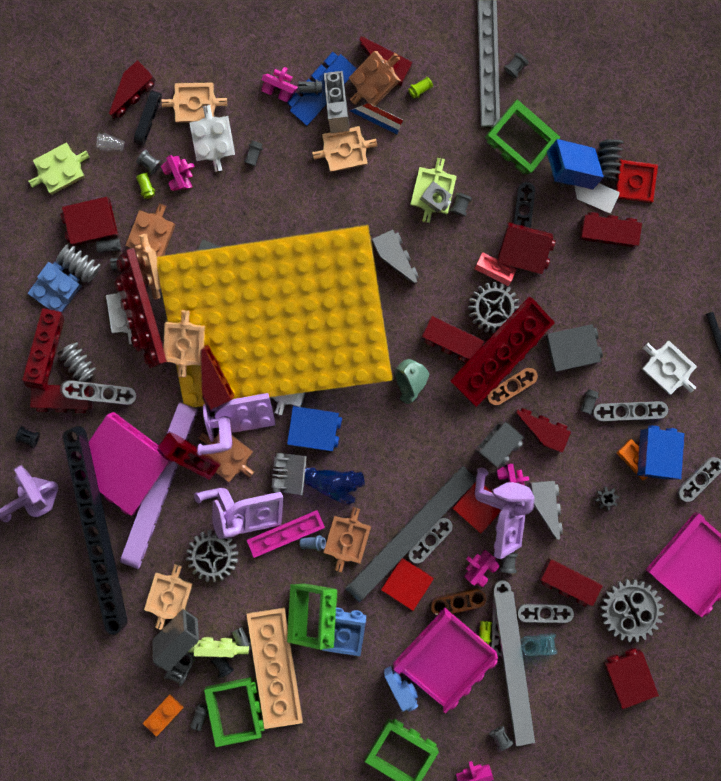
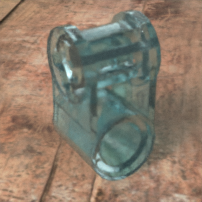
M544 633L523 637L520 640L522 652L527 656L557 654L554 641L556 634ZM529 641L533 642V648L525 650V644Z

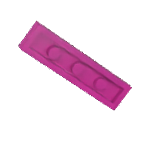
M315 510L249 538L247 543L255 558L321 530L325 526L318 510Z

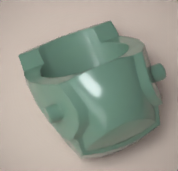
M412 359L404 360L394 370L402 393L400 400L407 404L412 403L426 385L430 374L422 364Z

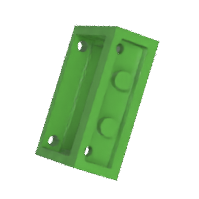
M516 100L484 138L488 140L487 143L491 148H497L502 152L501 156L505 160L516 164L515 168L522 174H530L547 155V150L556 139H560V136L519 100ZM513 113L547 141L546 145L531 163H528L496 135Z
M290 584L288 643L320 650L334 648L337 589L310 584ZM309 592L320 594L318 639L307 636Z
M251 677L205 687L204 692L215 747L262 737V732L265 729L263 720L259 719L258 714L261 712L260 702L255 699L257 686L256 682H252ZM246 686L255 729L224 736L215 692Z
M388 718L365 756V762L395 781H422L439 753L436 747L437 744L428 738L426 740L419 737L420 733L412 728L410 730L404 728V724L395 718L393 720ZM391 730L429 753L415 778L376 756Z

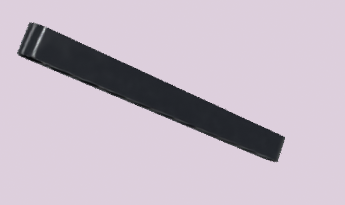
M75 426L64 432L63 443L104 628L109 634L115 635L127 625L128 619L87 433L83 427ZM73 432L77 435V440L73 438ZM77 451L81 454V459L77 457ZM81 470L85 473V478L81 475ZM85 489L89 491L90 497L85 494ZM89 508L93 510L94 515L90 514ZM93 527L98 530V534L94 532ZM97 546L101 547L102 553L98 551ZM101 564L106 567V571L102 569ZM105 583L110 586V589L106 587ZM109 602H112L115 608L111 607ZM113 620H115L119 626H116Z

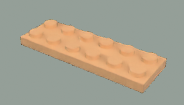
M285 607L247 613L264 729L303 723L291 643L287 642L288 623Z

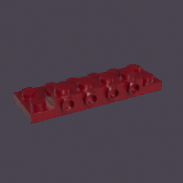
M133 248L126 250L117 258V268L122 274L115 278V288L117 292H120V305L127 316L125 319L126 326L132 333V346L136 348L137 352L144 350L145 363L149 365V368H154L167 362Z
M529 296L450 382L477 407L493 389L498 387L500 381L511 373L514 366L524 359L528 351L537 345L538 341L555 322Z

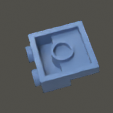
M48 262L37 276L38 280L29 290L28 294L48 309L63 312L82 285L78 283L80 279L73 274H65L63 272L64 268L56 262L53 264Z
M336 608L334 648L322 649V651L360 656L366 615H363L358 610L348 613L344 612L341 608Z
M391 666L384 669L385 678L402 711H412L417 708L416 698L418 696L413 683L409 684L407 680L402 682L400 675Z

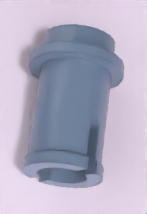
M320 535L316 537H302L300 539L301 549L321 551L326 546L325 538Z

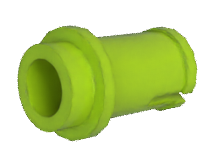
M425 77V79L417 84L410 85L408 92L413 99L419 98L422 93L433 88V84L429 77Z
M148 173L138 175L136 179L142 191L141 196L144 199L155 196V189L152 188Z
M480 621L479 637L489 645L492 641L490 640L492 622Z

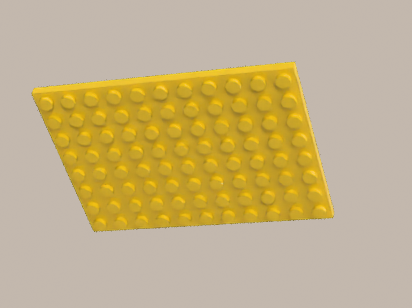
M368 225L157 257V269L167 321L173 323L181 322V311L186 310L190 311L189 323L205 326L204 346L208 344L235 395L233 399L269 393V397L392 381V371ZM201 365L186 366V377H179L183 403L191 407H201L205 404L202 399Z

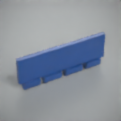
M332 52L324 60L328 68L326 69L323 65H320L311 75L314 80L317 79L322 82V93H318V95L316 93H301L302 97L295 93L287 102L291 107L290 112L306 126L327 104L324 73L343 71L345 84L357 69L341 54L337 56Z

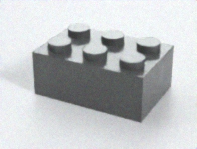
M500 421L475 451L491 465L496 467L499 465L504 466L510 459L508 456L510 452L517 451L523 444L521 440L524 437L507 422Z

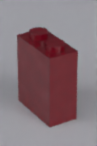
M107 196L62 207L61 219L67 227L65 237L72 246L118 236L111 201Z
M508 222L498 255V263L543 274L544 269H548L550 263L548 254L549 251L553 252L556 240H553V234Z
M628 649L624 655H612L607 658L608 661L603 662L619 706L622 709L659 696L644 654L640 649Z

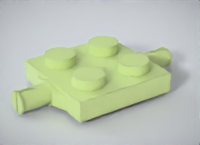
M65 143L33 160L39 176L29 180L32 188L40 183H44L49 193L53 195L85 178L80 162L90 158L87 151L76 156L71 151L69 145Z
M437 158L435 169L419 168L411 206L425 210L422 222L426 221L428 215L426 223H430L432 212H436L420 200L433 181L451 195L453 194L457 176L442 171L445 159H442L440 164L441 158ZM433 194L434 202L441 203V196ZM449 206L445 211L441 209L440 213L448 214Z
M203 637L188 652L194 653V656L233 657L237 654L248 655L249 646H237V642L232 641V638H221V641H213L211 637Z

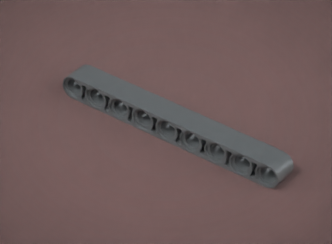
M464 466L459 468L458 472L444 484L445 486H442L431 500L418 511V514H415L405 525V528H402L391 539L392 541L378 553V556L376 555L369 562L365 569L345 589L360 602L474 484L476 477Z

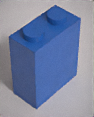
M556 139L547 150L554 181L593 190L604 178L595 148Z
M293 406L287 444L333 451L334 447L338 448L339 436H336V430L341 428L342 417H339V413Z
M648 426L647 429L641 430L637 476L666 480L681 479L684 433L677 432V429L674 428L660 430L659 426Z

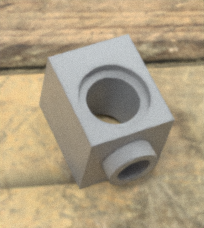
M433 181L420 200L438 213L441 209L444 211L451 203L449 198L452 195ZM433 194L441 196V203L434 202Z

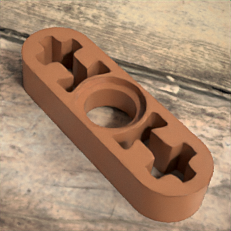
M525 368L502 382L487 395L489 403L500 405L537 381V372L532 368ZM526 371L528 373H533V376L531 377V382L529 380H525L524 382H522L525 385L524 387H522L520 381L516 379L517 376H519L520 379L524 378L526 376ZM514 381L517 383L518 388L515 392L508 391V382ZM503 386L504 391L509 396L505 397V394L499 397V402L497 400L492 401V393L494 391L495 393L501 392L500 387Z

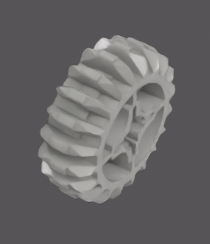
M493 282L492 288H490L489 283H486V290L480 286L478 288L480 294L474 291L473 295L476 299L470 298L469 302L474 303V306H468L469 310H474L473 313L469 314V317L476 316L472 323L475 324L479 321L481 324L477 327L478 329H481L483 325L486 326L484 329L485 333L489 331V328H492L491 332L494 334L496 328L499 329L519 307L514 306V304L519 302V299H512L516 293L513 292L509 295L510 287H507L505 291L502 290L504 287L503 283L500 284L499 288H497L496 282ZM488 293L501 294L495 301L484 297ZM505 298L509 303V314H506L502 309V302ZM500 300L498 303L499 312L494 311L488 315L491 312L490 304L494 305ZM479 302H482L487 309L483 318L479 312ZM494 315L504 319L503 322L497 324L488 322Z
M208 530V536L201 532L200 536L202 539L195 536L194 540L197 543H189L194 549H187V553L192 554V556H188L186 560L193 561L188 567L192 568L195 566L196 569L192 573L196 574L199 571V579L206 575V582L210 580V576H212L213 582L217 581V576L224 580L223 573L229 576L231 573L228 568L231 570L236 568L231 562H238L237 558H233V556L239 554L238 551L232 552V549L237 545H229L233 540L231 537L226 541L225 539H219L216 532L213 536L212 530ZM208 541L207 552L197 555L200 545ZM214 541L221 543L227 551L217 550ZM211 550L213 551V554L219 555L218 557L214 558V562L212 561L211 557H205L210 554ZM228 557L225 567L217 571L218 559ZM198 560L206 561L211 571L204 569Z

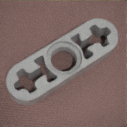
M715 457L708 458L678 488V497L685 502L693 501L721 473V460ZM717 462L718 464L716 466L718 469H712L709 472V474H711L712 476L709 477V475L706 472H704L703 469L705 468V470L708 471L711 468L710 463ZM698 474L705 476V482L702 485H698L695 481ZM690 482L693 484V486L698 488L697 491L693 488L689 492L691 495L690 497H683V490H689L692 487V485L689 484Z
M440 518L409 550L410 560L414 563L423 562L452 531L451 521L447 518ZM440 522H448V530H442L439 533L442 537L439 539L438 535L432 532V530L435 528L438 531L440 529ZM428 535H433L436 538V542L432 546L425 543V538ZM422 542L423 546L429 549V551L425 552L423 550L421 552L422 557L414 559L413 550L419 551L422 548L419 544Z
M522 604L517 609V615L523 622L568 623L574 616L572 608L565 604ZM525 608H528V611L535 612L534 608H537V619H534V614H529L527 618H525L524 615L521 614V612H523ZM543 608L550 610L551 613L548 618L544 619L540 616V611ZM553 608H556V612H563V609L566 608L569 615H566L565 619H563L562 615H556V619H553Z

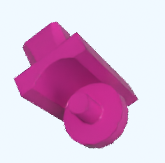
M286 67L282 71L274 70L273 75L279 78L267 73L261 79L264 81L262 92L272 95L276 86L281 89L278 98L285 102H288L292 95L297 92L298 87L284 81L291 82L293 78L287 74L288 68Z
M170 155L166 157L167 161L161 165V168L165 175L173 173L175 179L169 181L171 190L178 191L192 188L189 178L193 177L191 170L195 168L194 164H187L186 159L181 160L179 156L173 157Z
M511 463L496 469L498 480L508 478L509 482H518L524 486V481L529 480V476H523L522 470H516L518 477L516 478L514 466Z
M484 550L481 555L477 554L473 559L469 556L466 558L470 563L466 567L468 572L464 577L474 586L477 584L484 587L488 582V578L483 574L487 569L492 573L499 568V564L493 555Z
M472 761L468 762L470 768L463 769V772L456 774L458 781L494 780L489 764L473 766Z

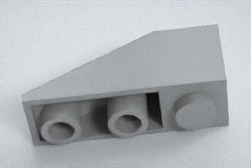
M343 71L324 73L331 133L350 131Z
M391 230L372 239L379 258L410 282L417 284L418 273L415 267H410L408 261L411 259L407 250L403 251L400 244L403 242L399 233L395 234Z
M555 481L530 482V490L534 496V507L554 538L560 539V534L563 533L562 524L558 522V515H561L560 504H557L556 496H559L558 484L555 485Z

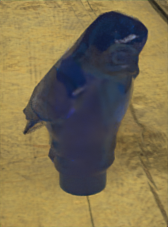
M305 468L304 483L333 500L347 505L355 503L356 500L348 492H355L358 488L365 487L363 472H339L335 470Z

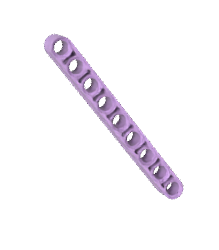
M179 403L168 432L170 431L188 440V434L191 432L195 421L194 416H197L198 409ZM172 461L165 468L141 503L120 563L139 569L142 563L141 559L144 558L149 544L147 542H150L155 528L154 523H157L162 509L161 505L163 506L169 491L167 488H170L175 475L174 470L178 466L176 462Z

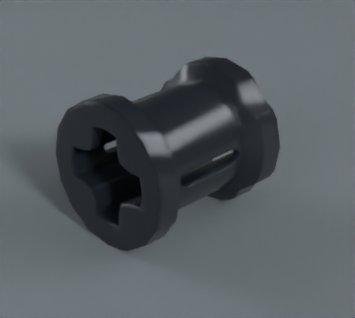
M21 426L16 434L15 442L28 444L30 448L34 449L40 438V433L31 432Z
M215 657L210 660L218 672V678H222L234 671L226 657Z

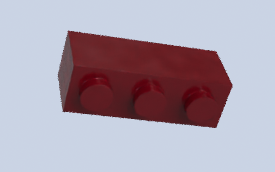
M588 212V215L585 214L582 217L579 240L636 248L640 243L642 223L637 222V219L634 218L620 220L618 216L607 215L606 218L599 217L598 213Z
M433 316L430 318L421 337L425 339L423 343L431 347L437 345L442 348V352L450 356L454 353L459 356L458 360L467 363L484 342Z
M47 385L46 391L31 388L30 407L36 408L37 412H48V408H55V412L67 413V409H74V413H86V409L92 410V401L62 396L60 393L61 385ZM81 386L79 388L65 387V391H68V395H70L71 392H79ZM90 386L84 389L86 397L92 396V387Z
M548 558L539 576L543 586L551 590L555 587L560 590L559 594L567 598L571 595L577 598V603L585 607L587 604L594 605L603 587L600 583L551 558Z

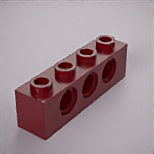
M42 308L22 379L28 388L46 391L65 320L60 311Z

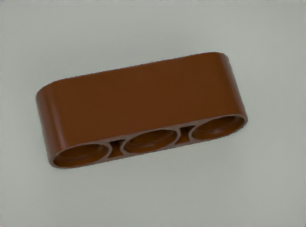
M473 588L437 596L432 599L430 607L432 612L438 615L442 610H435L434 605L436 602L441 601L445 604L444 608L453 614L482 607L486 603V596L481 589ZM475 593L482 595L480 602L472 601V596ZM457 597L463 599V604L459 607L453 605V601Z

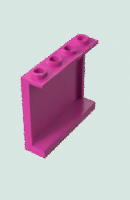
M115 412L106 415L90 439L89 447L99 492L105 496L107 501L118 505L123 513L132 516L139 511V506L165 468L172 463V460L164 456L158 447L159 445ZM81 470V475L85 478V473Z
M694 512L646 568V571L700 617L708 615L713 609L712 605L716 601L721 600V533L710 525L700 513Z
M444 608L394 661L393 670L398 674L404 673L441 704L444 713H447L450 709L453 710L457 706L458 700L462 696L468 695L476 682L479 683L483 679L484 673L488 669H492L497 664L498 656L497 651Z

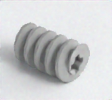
M67 244L59 253L56 262L62 264L64 269L69 268L70 273L75 272V277H81L82 282H91L97 275L101 265L98 264L94 267L95 260L92 259L90 262H87L88 255L81 258L82 251L80 250L75 253L76 246L69 249V244Z
M78 342L72 343L60 350L57 355L61 354L59 357L61 361L66 360L64 362L65 367L71 366L68 372L74 373L72 377L74 380L79 379V382H87L95 376L93 372L96 368L89 369V365L92 362H84L87 355L80 356L83 349H75Z

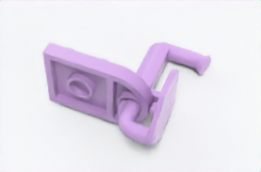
M269 393L232 399L213 409H210L209 405L203 404L204 420L210 442H214L213 428L219 427L220 443L212 445L199 444L197 453L201 456L202 454L229 450L232 447L231 432L274 426L275 418ZM210 412H215V417H211Z
M22 465L14 469L17 473L14 477L19 485L17 490L19 498L0 508V520L9 522L11 513L23 506L32 517H40L51 511L57 495L58 484L54 481H47L36 477L32 478Z
M478 468L475 487L476 499L501 509L496 526L497 536L494 543V557L502 559L522 546L525 515L529 514L533 509L534 496L529 487L514 482L501 485L494 489L493 493L484 490V483L488 471L484 468Z
M225 488L194 493L197 503L218 497L219 502L218 500H213L212 521L219 539L279 526L282 523L283 495L281 492L241 500L235 504L229 491Z

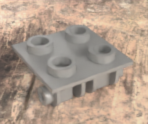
M276 453L274 467L279 468H273V470L278 471V474H272V476L278 477L272 478L271 488H273V492L303 495L306 456Z

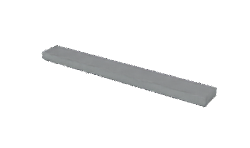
M477 0L481 127H493L500 119L497 0Z
M510 591L493 594L515 745L535 743L514 593Z

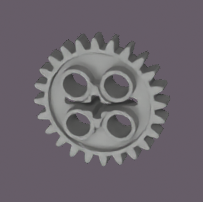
M625 579L624 585L618 581L617 588L611 585L613 591H606L609 597L602 598L606 602V605L600 606V608L605 610L600 615L606 617L602 622L609 624L607 627L608 631L614 629L613 636L616 637L620 633V640H623L625 636L628 642H631L632 637H634L636 642H639V636L646 640V633L653 635L651 629L658 630V627L655 625L656 622L662 623L658 616L664 615L663 612L659 611L664 605L657 603L661 600V597H654L657 591L655 589L650 591L651 585L649 584L644 587L645 582L642 580L638 585L636 579H633L631 584L628 579ZM635 593H640L641 599L638 602H633L632 598ZM624 595L628 596L630 605L636 608L633 611L640 623L639 626L636 625L634 616L631 613H629L630 607L626 602ZM623 601L622 609L616 610V602ZM648 611V618L641 620V613ZM628 618L631 619V625L626 628L623 627V621Z

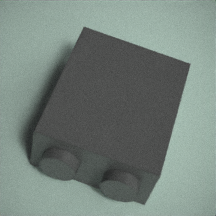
M593 324L545 335L553 372L601 362L600 358L603 357L602 349L597 345L598 331L597 328L593 327Z
M182 609L152 639L153 662L158 668H163L168 672L199 641L198 619Z

